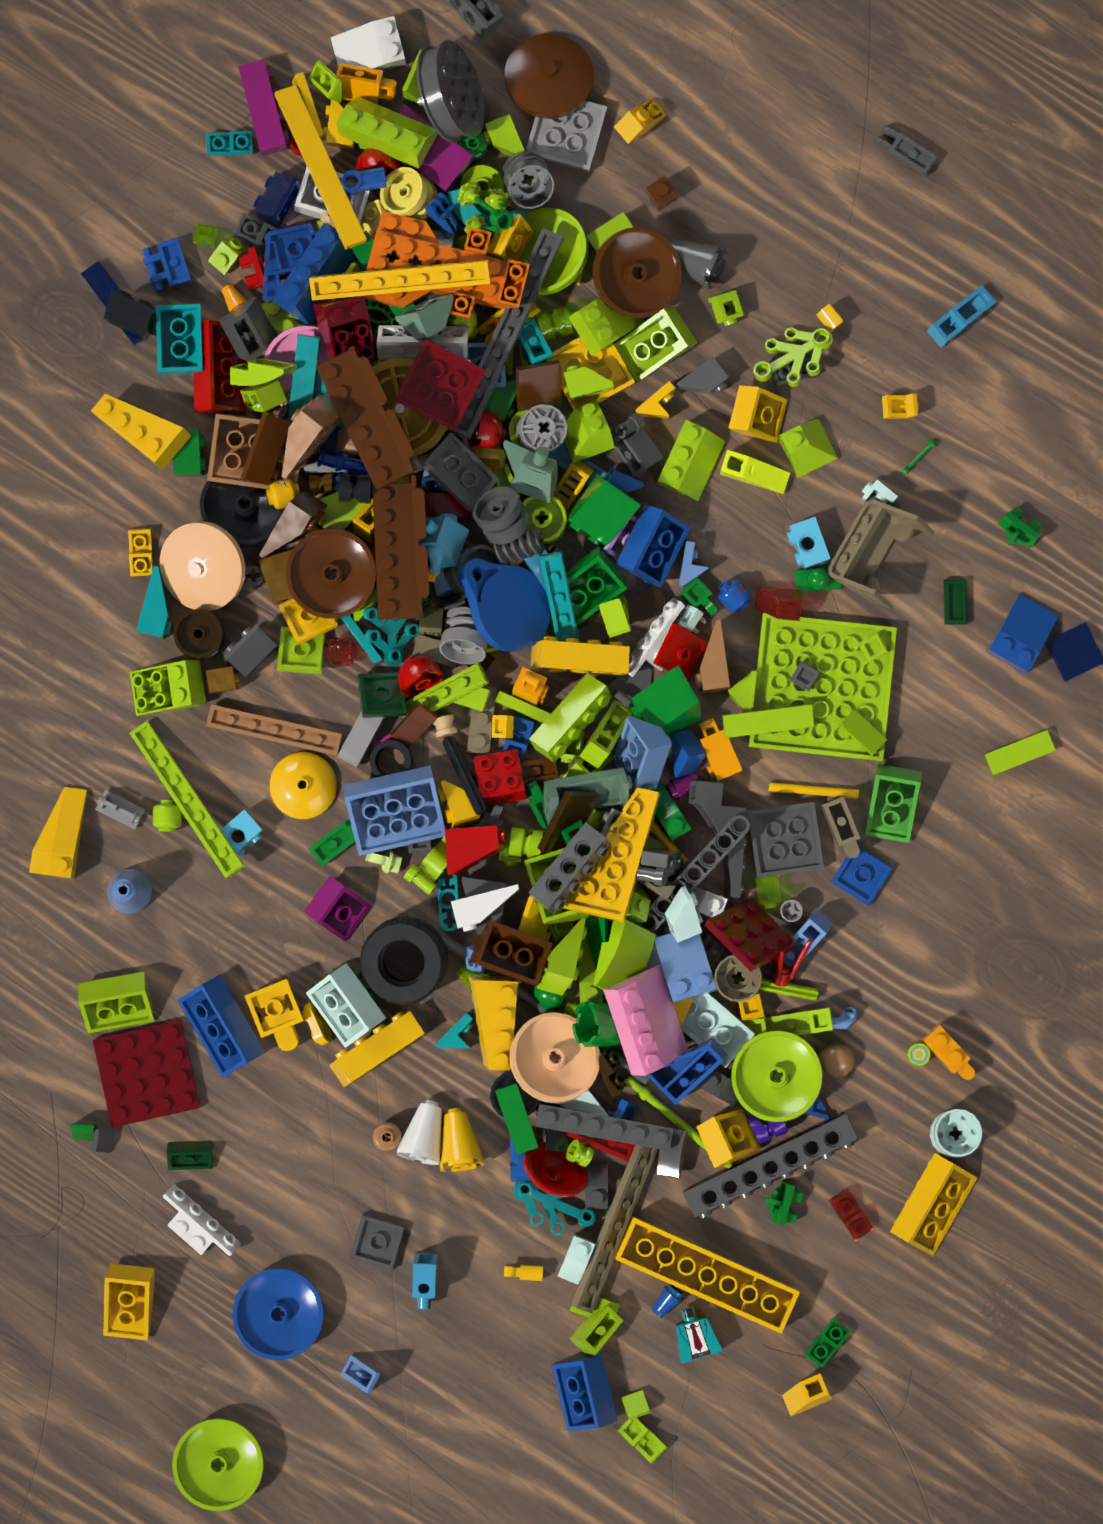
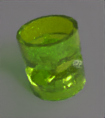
M566 306L555 308L553 313L545 311L536 314L539 329L546 341L555 339L558 334L561 337L574 334Z

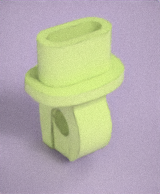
M390 850L385 856L375 853L367 854L365 861L382 865V870L386 874L389 871L398 874L402 856L393 854V851Z

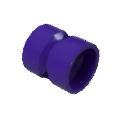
M754 1115L747 1118L759 1145L771 1140L772 1135L778 1137L788 1133L784 1122H769L759 1119Z

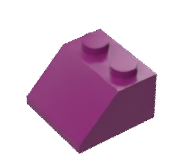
M329 876L304 910V913L346 942L372 905L335 878Z

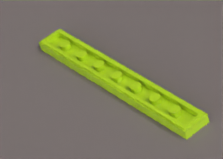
M147 720L132 730L129 734L224 877L228 879L246 867L150 722Z

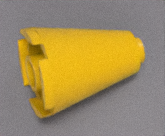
M461 1108L449 1109L448 1114H445L443 1119L440 1171L446 1172L445 1168H451V1172L472 1170L477 1168V1163L484 1166V1157L467 1113L461 1111Z

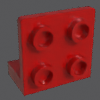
M517 749L474 757L478 787L486 806L527 800Z

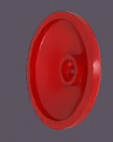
M538 1142L539 1148L525 1153L523 1159L525 1171L530 1180L542 1191L558 1197H572L584 1189L588 1179L586 1168L579 1166L576 1161H568L566 1159V1152L544 1150L545 1142Z

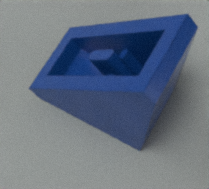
M613 467L610 468L606 480L625 493L644 487L643 482L639 478H635Z
M691 729L670 733L674 776L681 777L695 773L704 759L706 751Z

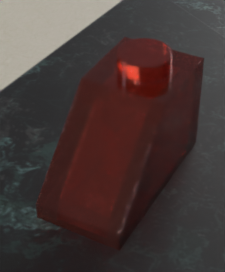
M757 586L756 609L777 619L800 621L802 590Z

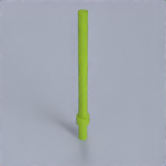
M631 1075L625 1080V1083L638 1093L637 1096L640 1099L649 1102L679 1129L685 1130L692 1140L707 1151L700 1138V1134L654 1096L650 1088L646 1085H641ZM734 1162L724 1165V1167L729 1169Z

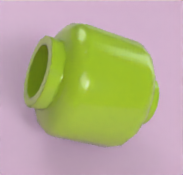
M161 800V804L153 807V826L158 828V832H176V828L181 827L182 812L177 805H174V800Z

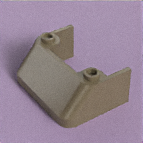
M870 500L860 510L831 561L828 573L835 581L863 598L891 609L893 605L880 594L881 583L873 577L893 540L907 541L912 537L916 529L933 535L935 531L919 516L877 500Z

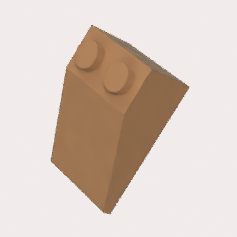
M716 620L698 671L699 673L695 676L696 688H701V694L724 691L730 688L721 620Z

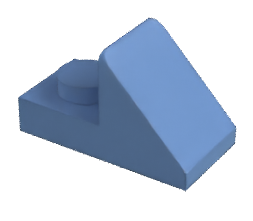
M686 541L679 588H684L695 578L709 570V567L692 565V561H697L698 549L694 548L695 542Z

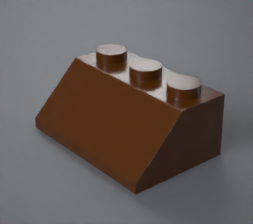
M270 412L262 414L240 478L268 486L270 482L277 480L280 469H277L279 460H284L286 450L284 445L288 436V429L293 422L292 420Z
M489 920L476 941L469 962L524 983L538 986L553 943Z

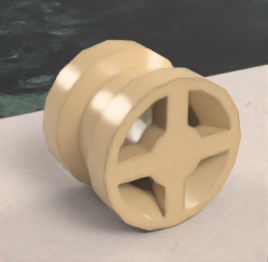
M453 714L434 720L432 724L436 726V738L458 732L457 727L453 724Z

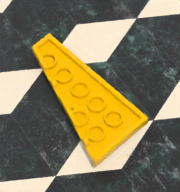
M637 787L622 809L623 812L617 821L612 824L609 829L610 831L606 835L607 840L611 844L608 853L596 862L592 873L583 878L579 889L575 893H571L566 899L564 909L625 923L637 880V871L641 865L642 851L645 850L659 801V792Z

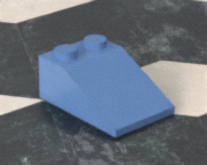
M672 933L655 938V945L673 1004L717 990L700 934L678 943Z

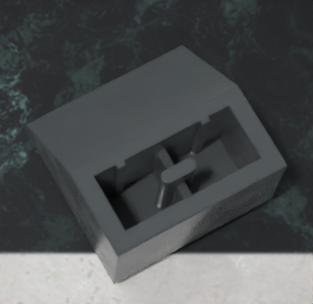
M253 297L219 319L238 357L248 362L266 351L277 336L257 297Z
M257 625L254 627L248 626L241 634L243 638L238 643L232 642L225 650L227 654L224 657L246 678L278 648Z

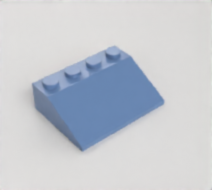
M431 765L343 785L344 798L359 856L445 837V825Z

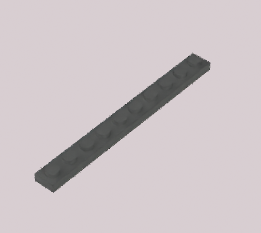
M542 228L527 260V264H530L520 307L505 308L479 364V367L486 370L456 431L449 429L451 432L471 440L564 240L563 236Z

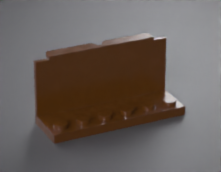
M352 346L349 348V351L317 366L316 369L376 490L417 470L411 458L413 449L395 413L392 410H388L385 405L387 402L386 394L369 360L361 356L358 348Z
M411 475V483L387 484L377 490L372 485L379 620L424 618L423 598L429 595L427 549L420 546V540L426 537L424 491L418 488L416 475Z

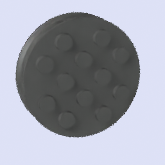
M443 41L438 47H424L417 60V82L421 96L417 99L418 104L424 106L433 127L446 141L456 143L461 141L464 136L470 138L478 136L484 125L485 103L475 67H473L463 49L453 41Z

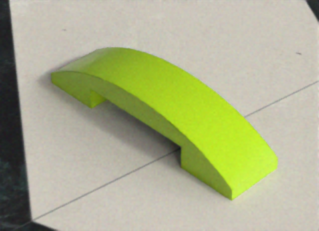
M830 1007L743 1022L755 1032L753 1037L769 1031H784L795 1035H804L834 1030Z

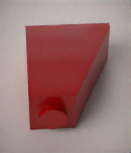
M495 825L445 829L447 875H459L504 850L507 835L503 827Z

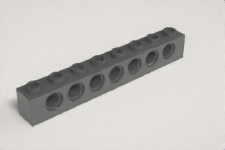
M844 1113L682 1192L694 1217L699 1216L702 1219L712 1214L711 1209L717 1206L723 1209L733 1204L732 1199L738 1196L743 1199L752 1195V1190L759 1186L761 1189L774 1184L772 1180L781 1177V1179H785L793 1175L792 1170L800 1166L802 1170L814 1165L813 1160L819 1157L824 1160L833 1156V1150L840 1147L845 1150L855 1145L854 1140L858 1138L847 1115ZM831 1131L836 1132L838 1135V1140L834 1144H829L826 1141V1135ZM810 1141L816 1142L818 1146L817 1151L813 1154H809L805 1150L806 1144ZM789 1151H794L797 1154V1160L792 1164L785 1161V1155ZM768 1161L776 1162L777 1169L774 1173H767L764 1167ZM754 1171L757 1175L755 1182H745V1173ZM727 1181H734L736 1183V1190L734 1192L727 1193L724 1191V1184ZM711 1190L716 1193V1199L712 1203L704 1201L703 1195L706 1191Z

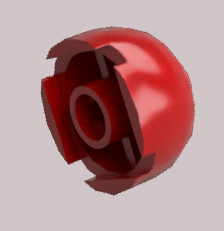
M367 148L363 151L356 162V172L383 167L385 178L393 170L400 168L399 160L373 148Z
M487 409L484 410L471 440L469 439V446L473 447L470 449L471 452L490 453L498 448L500 441L505 440L506 428H503L502 420L495 412Z
M410 656L404 661L398 672V683L404 696L412 698L417 693L442 682L441 675H443V672L439 665L427 656Z

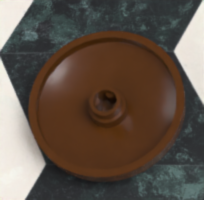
M556 34L535 35L519 43L507 59L504 74L506 90L512 101L524 112L545 119L561 118L577 111L588 99L594 79L593 66L584 49L573 40Z
M632 227L614 233L604 241L594 259L593 281L599 297L608 308L625 317L643 318L659 313V311L666 308L673 301L681 283V263L675 248L663 235L648 228Z
M333 528L318 530L304 537L292 550L286 567L287 585L294 600L308 613L324 619L344 618L361 609L371 597L377 578L376 563L366 544L350 532Z

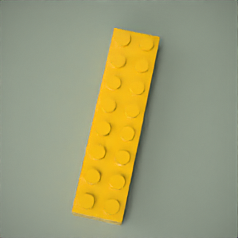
M635 1216L632 1217L615 1256V1260L781 1334L800 1293L794 1287Z

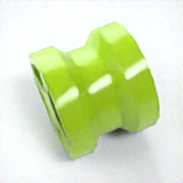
M575 1139L567 1149L566 1159L571 1162L576 1161L579 1166L586 1167L593 1158L594 1148L590 1145H583L581 1141Z

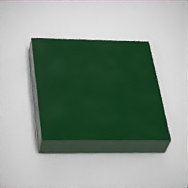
M398 672L358 674L357 681L362 718L407 716L406 697L398 683Z

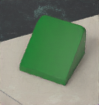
M74 1122L71 1124L73 1139L93 1141L97 1127L96 1123Z

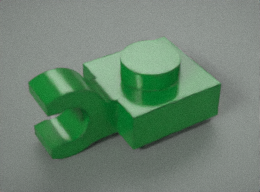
M698 577L681 591V594L693 607L698 608L701 605L710 617L718 612V609L708 599L712 595L711 591Z

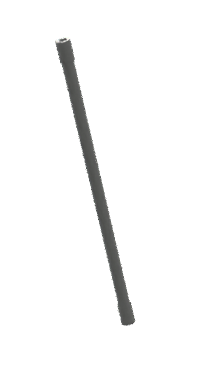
M409 910L405 915L406 917H416L426 921L412 910ZM435 928L443 937L442 940L445 942L446 949L466 962V948ZM486 968L484 971L486 976H505ZM518 984L517 997L542 1014L560 1013L556 1009L542 1008L540 1001L534 998V994ZM599 1047L600 1053L602 1052L604 1047ZM610 1047L619 1057L621 1062L619 1066L631 1075L626 1057ZM631 1075L644 1085L649 1080L647 1075Z

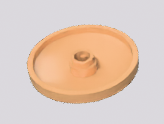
M196 521L177 528L168 536L160 554V571L165 586L177 601L191 609L211 611L227 605L238 595L245 579V561L238 543L225 529L210 522Z
M545 1013L530 1019L520 1028L511 1044L510 1065L516 1081L525 1092L543 1102L564 1103L578 1098L590 1088L599 1071V1047H584L583 1044L576 1042L572 1024L576 1023V1018L567 1014Z

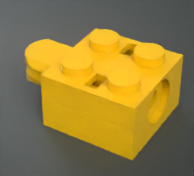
M289 979L245 995L261 1038L274 1034L280 1049L284 1051L295 1049L299 1044V1037L294 1025L305 1020Z

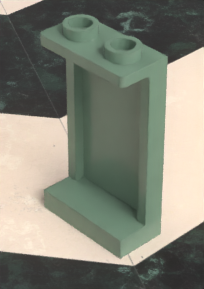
M622 767L544 781V814L548 825L565 791H595L600 797L594 809L612 805H620L621 809H623L631 797L629 789H632L630 776H626Z

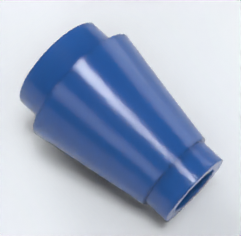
M671 1284L664 1286L652 1311L657 1316L663 1318L664 1315L682 1301L683 1292Z

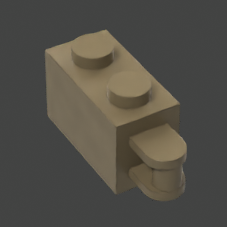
M844 796L821 805L837 847L843 846L847 857H857L860 849L856 840L860 839Z

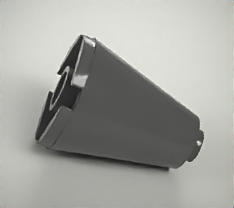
M671 240L670 243L675 248L680 259L681 271L703 287L712 289V282L717 284L724 270L726 260L723 259V254H728L727 248L685 240Z

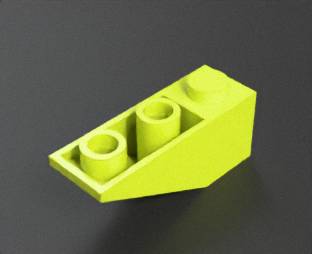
M727 450L719 475L784 494L790 473L752 457Z

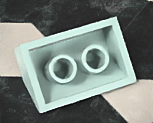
M347 963L306 992L345 1048L386 1019Z

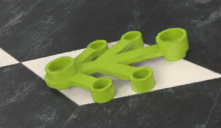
M790 327L784 333L785 339L789 343L779 342L774 338L768 339L765 342L768 353L775 354L781 351L787 354L770 364L765 361L758 362L753 369L756 379L767 381L771 378L773 372L794 361L791 372L787 375V382L789 386L797 387L801 383L800 372L805 356L812 350V358L807 363L806 369L809 375H818L820 373L819 362L822 352L829 348L833 342L832 334L828 330L819 328L813 333ZM790 333L795 334L793 337H788ZM822 338L825 339L823 342H818ZM797 340L807 341L803 345L790 344ZM771 344L776 345L774 348H769ZM812 366L817 367L815 370H810ZM761 372H767L765 375H760ZM797 377L796 381H790L791 378Z

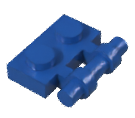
M178 238L156 244L159 253L153 254L151 247L142 250L145 257L143 262L148 267L150 273L149 281L154 286L155 292L164 290L162 282L168 280L170 288L192 281ZM162 261L165 272H158L157 262Z

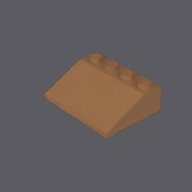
M328 392L323 396L319 394L315 400L312 399L308 405L305 404L291 417L293 422L288 429L282 477L284 479H287L313 460L342 420Z
M223 413L215 415L207 481L263 489L269 488L268 485L240 478L260 422L259 418ZM279 460V463L277 465V469H280L277 480L283 479L282 470L284 460ZM301 468L288 477L292 480L293 484H298Z

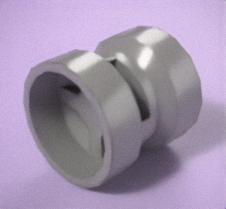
M787 900L781 904L779 914L784 921L795 922L801 918L803 908L798 901Z

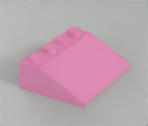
M657 965L604 989L631 1075L646 1076L665 1067L688 1050L661 965Z

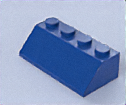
M323 223L272 302L306 325H311L316 318L313 303L323 300H312L309 278L311 276L345 273L355 259V253L351 248L345 250L338 233Z
M221 975L201 984L178 999L179 1004L222 1078L265 1053L260 1041Z

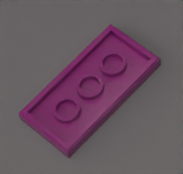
M405 104L398 111L399 114L433 127L432 124ZM438 134L420 168L412 167L447 193L474 159V156L457 143H450Z

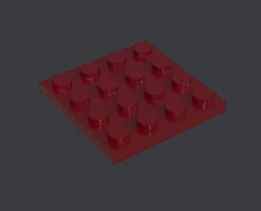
M181 1020L93 1039L111 1128L200 1108Z

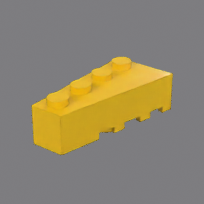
M544 637V640L538 641L532 646L530 670L539 671V669L548 668L550 672H565L568 669L572 673H588V671H592V674L625 675L629 672L630 647L623 646V642H609V645H602L600 640H588V643H579V639L566 638V642L557 641V637Z
M402 1011L391 1018L393 1021L388 1026H385L384 1023L372 1030L373 1036L368 1039L366 1036H363L354 1042L355 1048L350 1051L345 1048L335 1055L337 1059L329 1066L343 1087H346L425 1034L410 1011L406 1014Z

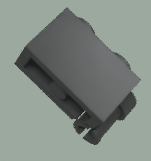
M638 413L632 414L627 417L625 422L617 425L615 433L618 434L621 431L622 433L613 438L615 450L635 478L655 467L664 458L658 447L655 446L644 429V419Z
M662 848L642 851L641 865L649 867L640 866L638 868L637 880L665 886L669 876L677 875L682 870V852Z

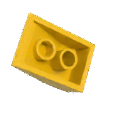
M110 1263L105 1275L104 1336L148 1341L154 1296L155 1268Z

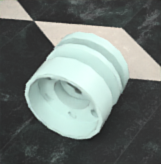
M954 1109L943 1112L934 1119L930 1127L931 1143L940 1154L946 1157L956 1158L969 1155L977 1149L981 1142L982 1128L980 1122L974 1114L966 1110ZM953 1127L955 1131H959V1136H956L955 1140L953 1136H949V1132L953 1131Z

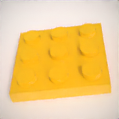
M581 337L552 352L553 356L545 360L546 362L558 360L561 363V389L573 410L595 400L600 404L635 384L632 375L613 343L591 355ZM574 365H580V368L587 367L612 381L614 390L570 401L563 372H567V368Z

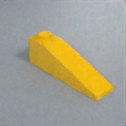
M64 787L32 850L30 873L74 879L87 790Z

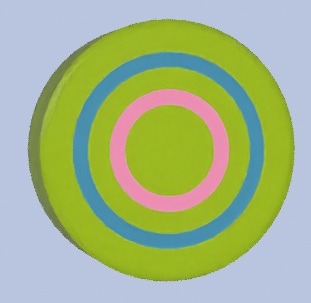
M921 1043L913 1044L907 1052L909 1061L916 1066L925 1065L931 1056L929 1048Z

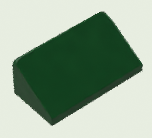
M212 1141L167 1143L168 1170L213 1169Z

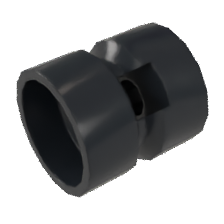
M341 472L339 502L352 503L356 499L358 503L371 504L373 482L369 474H360L358 477H355L353 473Z

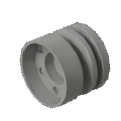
M544 404L534 406L521 416L516 427L518 443L521 447L534 453L538 447H544L548 449L549 453L562 444L567 434L566 419L560 410L551 405ZM545 424L547 432L540 433V426Z
M456 607L449 610L445 616L444 632L442 633L439 645L440 653L450 661L459 664L469 665L482 662L486 657L488 643L477 631L470 608Z

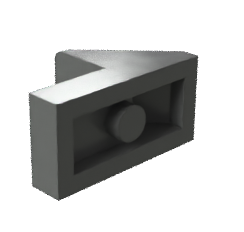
M715 1070L696 1086L734 1107L738 1103L733 1090L732 1079Z
M589 1163L585 1167L588 1177L585 1185V1208L608 1209V1163Z

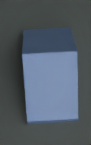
M350 1355L340 1375L370 1395L382 1371Z

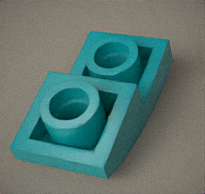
M252 131L207 132L205 134L206 156L253 154Z

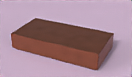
M419 702L391 732V737L403 743L409 749L434 722L437 714Z

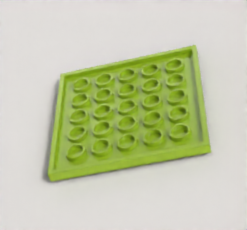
M763 613L753 711L812 704L814 727L750 735L748 747L883 762L885 743L871 756L839 725L855 709L886 738L897 627ZM878 633L888 653L868 663L858 643ZM801 661L820 671L809 692L790 681Z

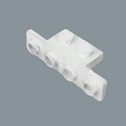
M675 598L666 603L663 612L652 622L647 634L639 640L636 649L629 656V676L633 677L645 660L659 671L663 670L653 662L672 623L685 607L684 603Z
M172 1185L163 1195V1198L179 1211L167 1226L200 1255L206 1251L212 1242L228 1256H231L241 1245L234 1235L224 1229L217 1220L213 1219L199 1204L195 1203L176 1185Z

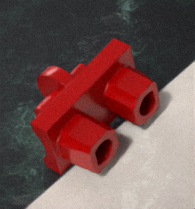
M255 247L248 248V253L238 257L242 270L254 266L256 273L244 277L248 289L261 287V290H263L265 254L261 256L263 263L260 264Z

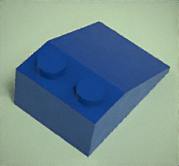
M1019 594L989 646L987 653L1018 671L1027 674L1048 638L1058 615Z

